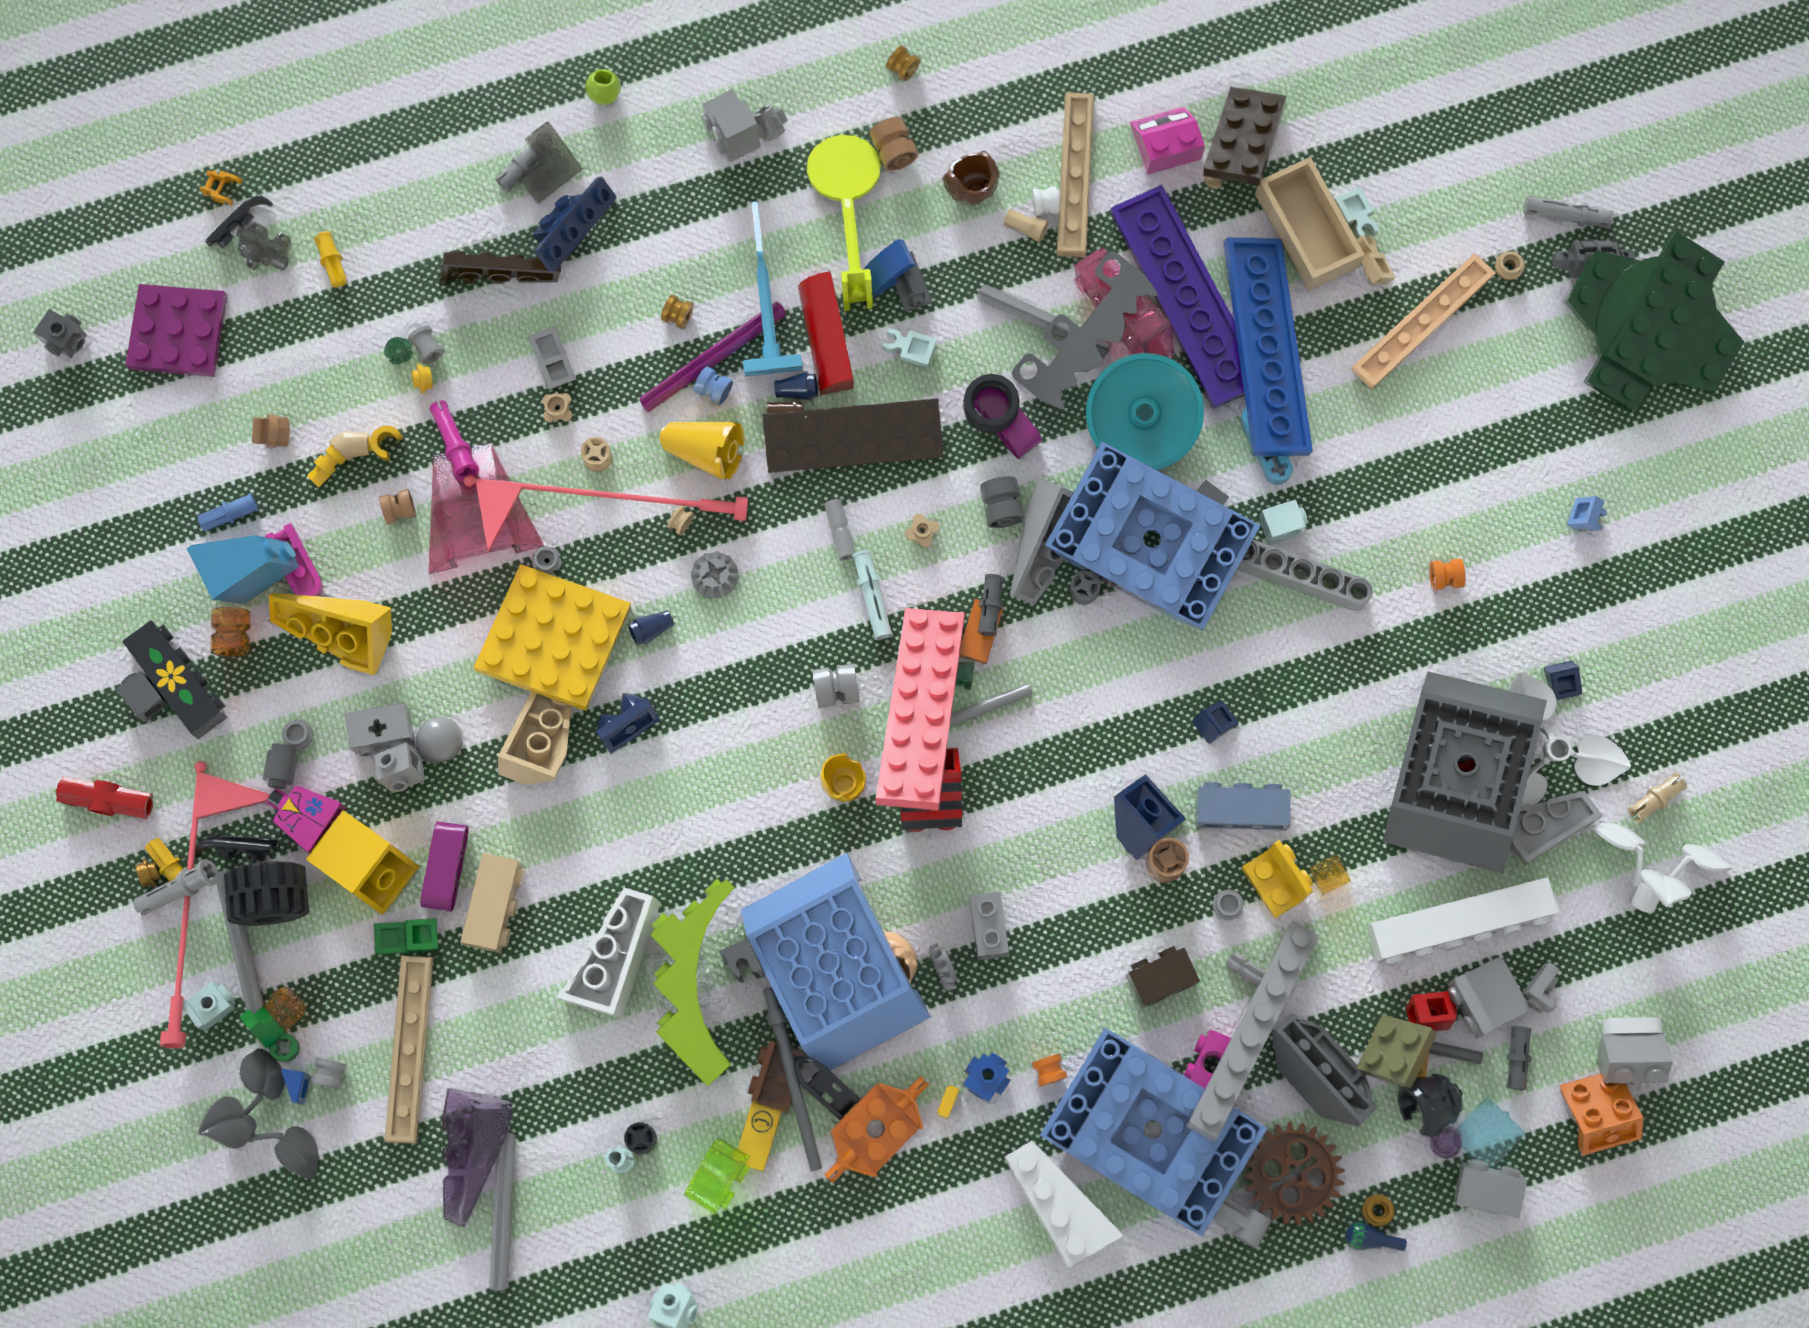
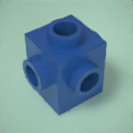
M992 1052L989 1056L983 1053L980 1059L974 1056L964 1071L969 1076L964 1082L963 1088L989 1104L994 1094L997 1093L1001 1096L1011 1081L1006 1077L1009 1073V1069L1005 1067L1007 1062ZM986 1071L992 1073L993 1079L985 1080L982 1077V1073Z

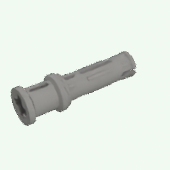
M204 859L197 864V867L191 870L184 869L180 871L174 880L136 897L133 901L134 908L137 913L141 912V915H146L181 896H193L199 892V889L205 886H214L218 883V869L213 862Z

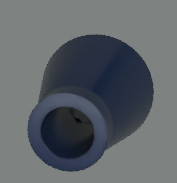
M807 371L782 380H775L774 390L776 398L811 400L812 397H818L816 374H809Z
M665 610L660 613L633 618V622L628 624V629L637 646L641 644L647 645L667 629L673 627L674 621L669 611Z

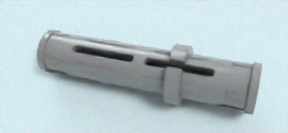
M1529 195L1526 197L1523 214L1570 221L1582 227L1584 225H1593L1607 229L1611 228L1614 217L1613 210L1589 207V204L1586 203L1577 205Z

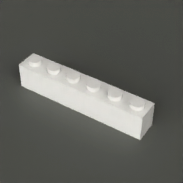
M1546 877L1377 921L1367 926L1376 961L1386 960L1387 965H1392L1405 961L1404 955L1415 953L1417 958L1435 953L1434 947L1445 945L1446 950L1463 946V940L1474 937L1475 942H1480L1493 938L1492 932L1503 930L1505 935L1523 930L1522 924L1533 922L1534 927L1552 922L1551 917L1558 914L1559 910L1549 878Z

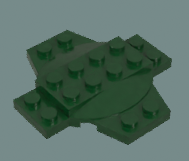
M1677 231L1671 234L1659 256L1642 261L1598 250L1593 252L1564 301L1587 330H1591L1596 339L1597 346H1595L1598 358L1584 383L1632 413L1637 411L1651 387L1670 382L1704 392H1715L1744 344L1743 339L1716 308L1715 296L1712 290L1714 284L1712 283L1725 261Z

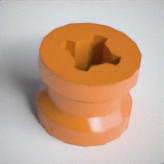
M1055 1054L1031 1063L1033 1069L1038 1073L1039 1078L1037 1082L1039 1087L1068 1078L1067 1072L1062 1069L1060 1064L1062 1061L1061 1054Z

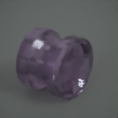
M1447 1125L1438 1137L1430 1139L1432 1151L1443 1159L1455 1157L1462 1147L1461 1133L1455 1127Z

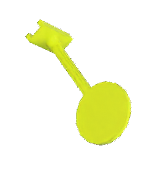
M838 135L822 141L813 149L808 157L807 175L812 187L820 195L833 201L842 202L849 265L848 271L841 272L844 311H850L849 303L866 301L867 309L873 308L870 269L862 270L860 267L853 201L862 198L873 190L880 178L881 162L877 151L867 141L850 135Z

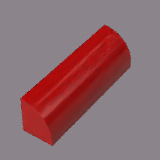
M831 271L815 274L799 283L798 292L815 374L817 376L819 393L824 395L854 389V379Z

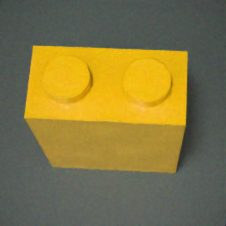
M344 810L333 821L331 827L306 858L308 862L381 915L385 914L420 867L396 847Z

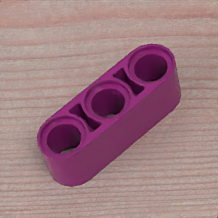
M995 388L981 390L974 400V407L983 418L991 420L1002 417L1009 406L1008 397L1005 393ZM1020 408L1013 424L1004 431L996 433L1017 459H1020L1043 442L1038 430Z
M436 822L421 892L420 904L422 908L453 912L468 841V825Z

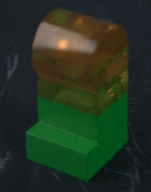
M284 987L275 991L270 1001L254 1014L248 1009L239 1018L263 1046L267 1048L303 1016L305 1004L291 988Z

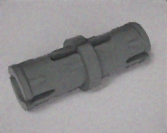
M998 574L985 575L983 598L979 601L981 616L978 634L983 636L997 635L999 611L1003 607L1001 592L1004 577Z
M1511 1026L1510 1053H1507L1506 1060H1509L1508 1089L1527 1090L1528 1064L1532 1061V1056H1529L1532 1030L1530 1027Z

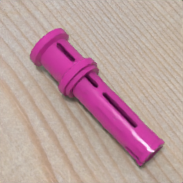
M437 401L434 402L429 410L447 447L445 456L453 464L455 479L463 482L464 477L467 475L476 477L480 472L479 465L471 457L472 450L470 445L462 440L447 402L439 401L442 409L439 408Z

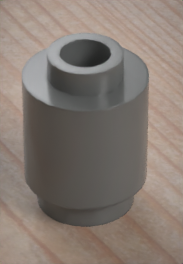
M273 743L271 750L267 751L262 779L268 782V787L286 789V785L293 784L298 755L295 754L296 747Z

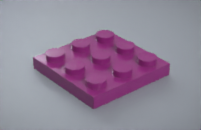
M139 284L125 366L129 370L215 377L227 301L226 292Z

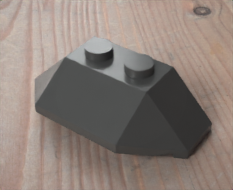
M1291 1014L1272 1031L1277 1069L1319 1116L1358 1127L1377 1109L1375 1101L1372 1100V1093L1366 1075L1356 1069L1357 1064L1322 1026L1308 1020L1299 1019L1297 1015Z

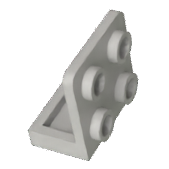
M1500 957L1447 983L1450 998L1456 1006L1459 1005L1464 1015L1463 1021L1471 1034L1474 1033L1476 1039L1529 1011V1005L1526 1003L1525 997L1504 959Z

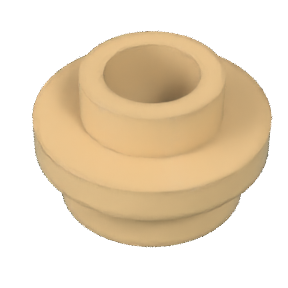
M1513 251L1500 254L1495 262L1497 274L1506 280H1514L1520 277L1525 267L1522 257ZM1504 264H1511L1514 270L1506 269Z

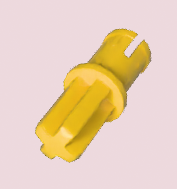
M320 232L317 234L318 236L314 237L321 257L319 262L321 266L326 268L331 285L334 288L345 286L347 278L341 264L343 257L336 249L331 232Z
M155 838L147 843L145 850L159 867L158 873L160 875L164 874L169 882L174 880L178 873L184 870L179 864L181 860L172 855L160 838Z

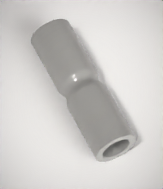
M841 499L830 500L824 506L830 527L833 530L839 560H848L853 558L852 555L856 552L850 531L847 528L848 523Z

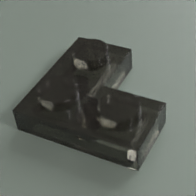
M545 122L525 138V141L541 163L520 178L519 181L533 200L539 204L583 170V168L550 122Z

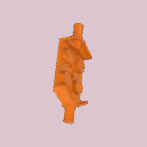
M919 1076L908 1089L904 1088L903 1090L878 1082L830 1130L837 1157L835 1158V1164L823 1175L832 1184L848 1169L876 1177V1173L919 1129L922 1130L924 1128L916 1100L925 1088L929 1086L925 1079ZM872 1120H880L883 1124V1131L877 1137H871L867 1133V1125Z

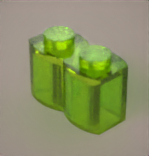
M718 1137L710 1146L683 1195L714 1214L721 1208L726 1210L735 1196V1193L731 1190L736 1181L741 1184L751 1168L746 1165L750 1156Z

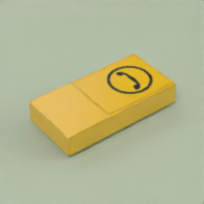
M752 1102L733 1163L764 1172L782 1111Z

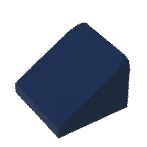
M1573 661L1544 667L1547 684L1553 690L1556 700L1582 695L1579 666Z
M1222 700L1202 710L1192 720L1208 744H1211L1239 724Z

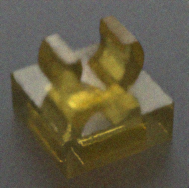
M1338 854L1309 868L1322 896L1351 882Z

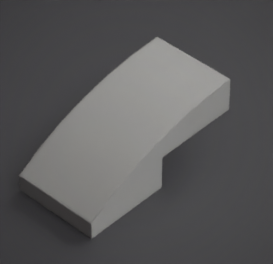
M555 326L528 336L549 390L576 380Z

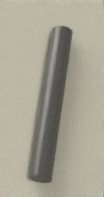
M1433 1042L1428 1052L1429 1054L1481 1064L1483 1059V1052Z

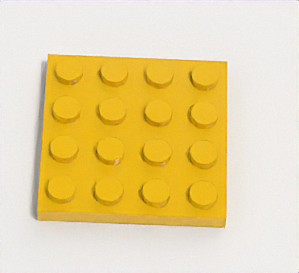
M520 564L475 662L474 671L587 711L630 612L631 603Z

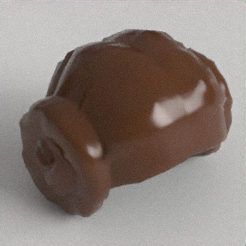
M981 151L979 153L966 154L955 160L950 165L948 172L944 174L942 180L945 189L956 202L965 201L976 205L994 195L998 186L997 179L1000 177V172L996 162L988 152Z

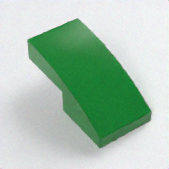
M437 918L374 923L373 925L375 955L438 950Z

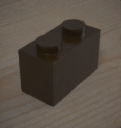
M1175 946L1159 952L1160 958L1149 963L1146 958L1130 966L1132 971L1128 972L1126 977L1141 1009L1193 987L1200 982L1185 947L1176 950Z

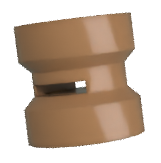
M409 489L401 490L394 496L389 494L379 496L381 510L387 525L396 523L399 518L410 519L416 517V510Z

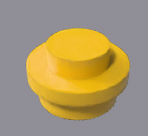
M416 364V370L411 371L413 388H418L420 393H425L426 390L433 387L431 370L429 366L423 367L422 364Z

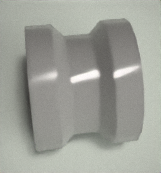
M316 1058L315 1065L317 1069L316 1073L311 1076L310 1082L341 1089L342 1082L340 1077L341 1073L346 1070L347 1065Z

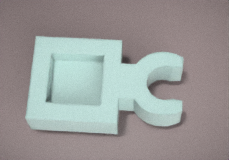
M1361 187L1335 198V202L1348 225L1354 224L1356 226L1355 236L1357 239L1365 236L1362 231L1363 228L1370 229L1373 236L1377 235L1379 230L1378 224L1368 218L1372 216L1374 210Z
M889 328L887 336L895 338L896 342L893 344L883 342L882 349L887 353L900 351V360L928 369L937 338L909 330L907 337H903L898 330Z

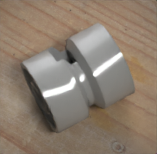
M854 663L839 665L835 671H832L829 667L812 670L818 708L835 706L836 701L839 700L843 704L860 702Z

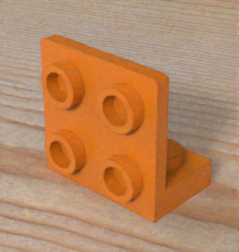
M1601 1073L1560 1085V1092L1579 1128L1578 1148L1582 1156L1642 1139L1643 1116L1626 1083H1605Z

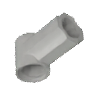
M1227 1196L1212 1220L1231 1231L1235 1238L1255 1249L1258 1248L1272 1222L1261 1213L1249 1207L1244 1208Z

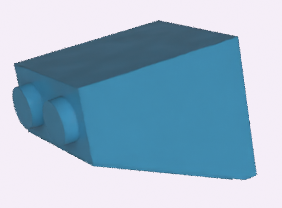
M256 535L201 543L186 548L212 600L245 604L299 567L294 558L296 557L295 551L286 541Z

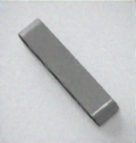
M1256 540L1251 542L1247 550L1252 558L1249 560L1242 559L1237 568L1240 572L1354 611L1364 608L1373 595L1372 585L1365 578ZM1273 559L1278 562L1280 568L1271 570L1266 566L1265 561ZM1302 569L1307 573L1308 578L1300 580L1296 578L1293 571ZM1322 580H1332L1336 588L1333 590L1325 588ZM1350 590H1361L1364 594V599L1358 600L1353 598Z

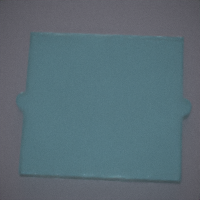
M1487 1096L1450 1136L1466 1151L1467 1157L1489 1164L1488 1168L1493 1169L1525 1132L1509 1117V1112H1503Z

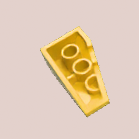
M270 593L268 595L269 614L272 623L299 639L307 638L318 645L317 650L324 654L326 652L332 653L341 659L340 664L349 669L375 675L378 672L392 635L390 607L362 600Z

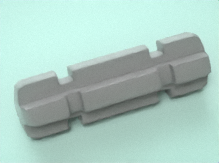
M1235 952L1226 964L1229 969L1234 972L1239 971L1242 977L1257 986L1266 971L1250 960L1246 962L1245 957Z

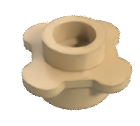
M555 393L547 394L543 397L542 401L545 407L543 418L545 421L553 422L554 420L562 419L566 422L572 418V412L569 409L572 399L569 394L563 393L561 395ZM555 406H560V409L555 410Z
M916 514L913 516L911 527L905 531V536L908 540H913L915 543L927 548L932 545L934 534L939 531L940 526L937 521H929L924 518V515ZM924 528L925 532L921 533L919 530Z

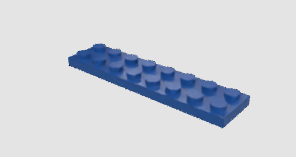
M1227 237L1223 244L1253 456H1309L1313 452L1282 239Z

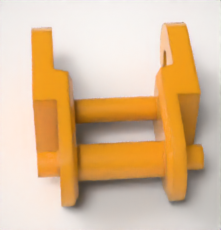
M214 170L212 172L207 171L208 181L205 187H200L199 190L204 196H211L213 201L222 204L227 202L228 205L233 206L234 201L220 195L224 183L228 184L229 182L234 183L237 181L241 185L243 180L236 175L220 171L219 174ZM214 180L220 181L216 191L211 189Z

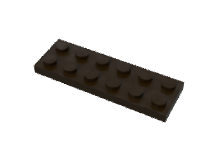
M939 398L762 414L768 473L943 457Z

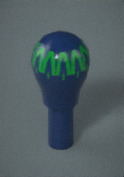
M1363 1222L1351 1224L1346 1231L1347 1243L1356 1250L1381 1249L1384 1247L1405 1251L1407 1246L1405 1238L1384 1235L1382 1231L1376 1230Z

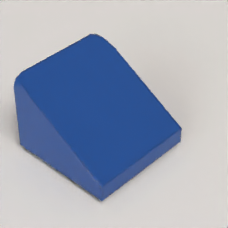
M282 1068V1075L291 1102L300 1105L305 1104L310 1074Z

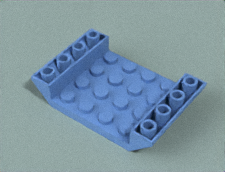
M848 853L741 909L747 938L801 1047L809 1058L820 1062L830 1071L931 1018L918 990L912 989L859 884V881L862 879Z

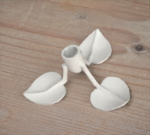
M1521 672L1515 677L1508 691L1547 700L1543 720L1549 719L1555 712L1557 705L1553 690L1544 682L1525 672ZM1541 724L1540 731L1548 739L1543 745L1545 758L1532 769L1530 768L1521 806L1537 804L1544 797L1547 790V780L1536 772L1550 761H1563L1569 756L1577 758L1574 764L1576 775L1582 782L1595 786L1612 781L1620 774L1629 770L1631 764L1624 752L1606 737L1588 735L1581 738L1578 742L1577 753L1572 749L1568 739L1561 736L1554 737V734Z
M1599 823L1591 825L1588 829L1594 830L1598 835L1616 847L1636 852V878L1633 885L1637 886L1631 904L1646 913H1654L1659 900L1662 901L1665 907H1668L1677 901L1686 900L1691 896V890L1675 879L1688 863L1695 862L1701 868L1710 871L1721 872L1732 869L1729 863L1725 862L1713 851L1699 845L1687 844L1682 848V852L1687 856L1669 877L1652 870H1642V847L1645 845V841L1637 833L1624 826L1612 823Z

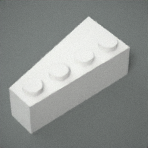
M624 888L604 919V924L598 934L592 938L587 946L588 950L580 963L576 964L571 972V977L564 988H561L556 997L564 1002L622 1019L652 930L650 925L655 921L661 902L651 895Z
M1033 1141L1005 1156L1004 1159L1067 1269L1124 1236Z

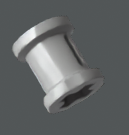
M429 325L417 328L408 336L409 343L415 345L420 353V360L423 364L433 363L445 353L443 346L438 345L432 336L433 331Z

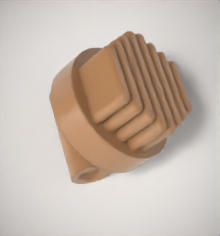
M267 414L266 418L253 417L251 443L265 444L267 448H276V446L286 447L288 445L290 436L288 417H278L277 415Z

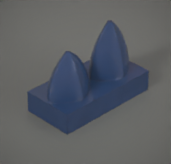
M623 693L621 698L622 713L619 716L612 714L600 715L596 733L610 754L660 721V718L646 697L642 699L633 694Z

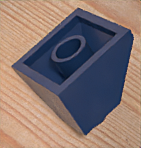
M1146 774L1114 796L1116 838L1136 860L1148 853L1158 840L1167 837L1186 820Z

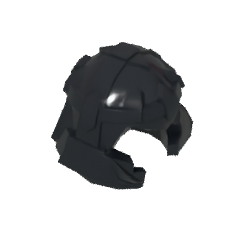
M1432 1074L1430 1077H1416L1411 1089L1402 1086L1398 1090L1397 1100L1404 1121L1412 1120V1114L1416 1112L1417 1103L1420 1107L1423 1118V1126L1419 1130L1420 1135L1431 1138L1438 1137L1444 1127L1448 1124L1454 1125L1462 1111V1091L1456 1083L1453 1084L1450 1081V1078L1440 1074Z

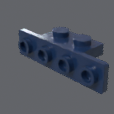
M602 176L596 177L583 194L565 195L555 202L553 211L539 221V227L532 234L536 241L540 243L534 252L549 272L557 270L616 200L615 193Z

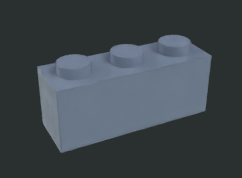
M1207 782L1203 784V787H1198L1196 791V828L1286 831L1290 827V789H1282V785L1267 784L1262 789L1252 788V784L1237 783L1234 784V788L1222 787V784L1218 782Z

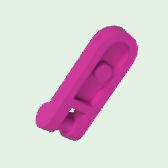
M292 522L284 525V529L275 534L271 532L265 535L266 538L291 541V546L296 554L294 558L299 567L285 577L295 595L320 597L323 592V582Z

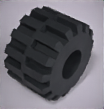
M282 861L254 863L234 868L224 874L227 921L242 926L272 925L294 921L309 914L306 868L302 864Z

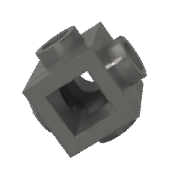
M48 309L33 332L45 344L44 348L57 357L62 353L69 358H72L75 352L82 349L85 337L87 336L80 327L81 322L68 313L62 316L51 309Z

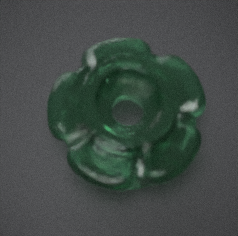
M393 337L386 343L384 355L394 365L408 362L413 355L411 351L412 344L402 337ZM401 349V353H396V350Z

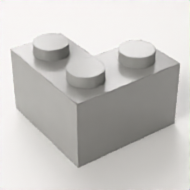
M733 89L702 104L704 115L701 116V120L708 132L713 131L716 138L714 143L721 155L726 154L730 162L760 148L758 124L745 100L739 101Z

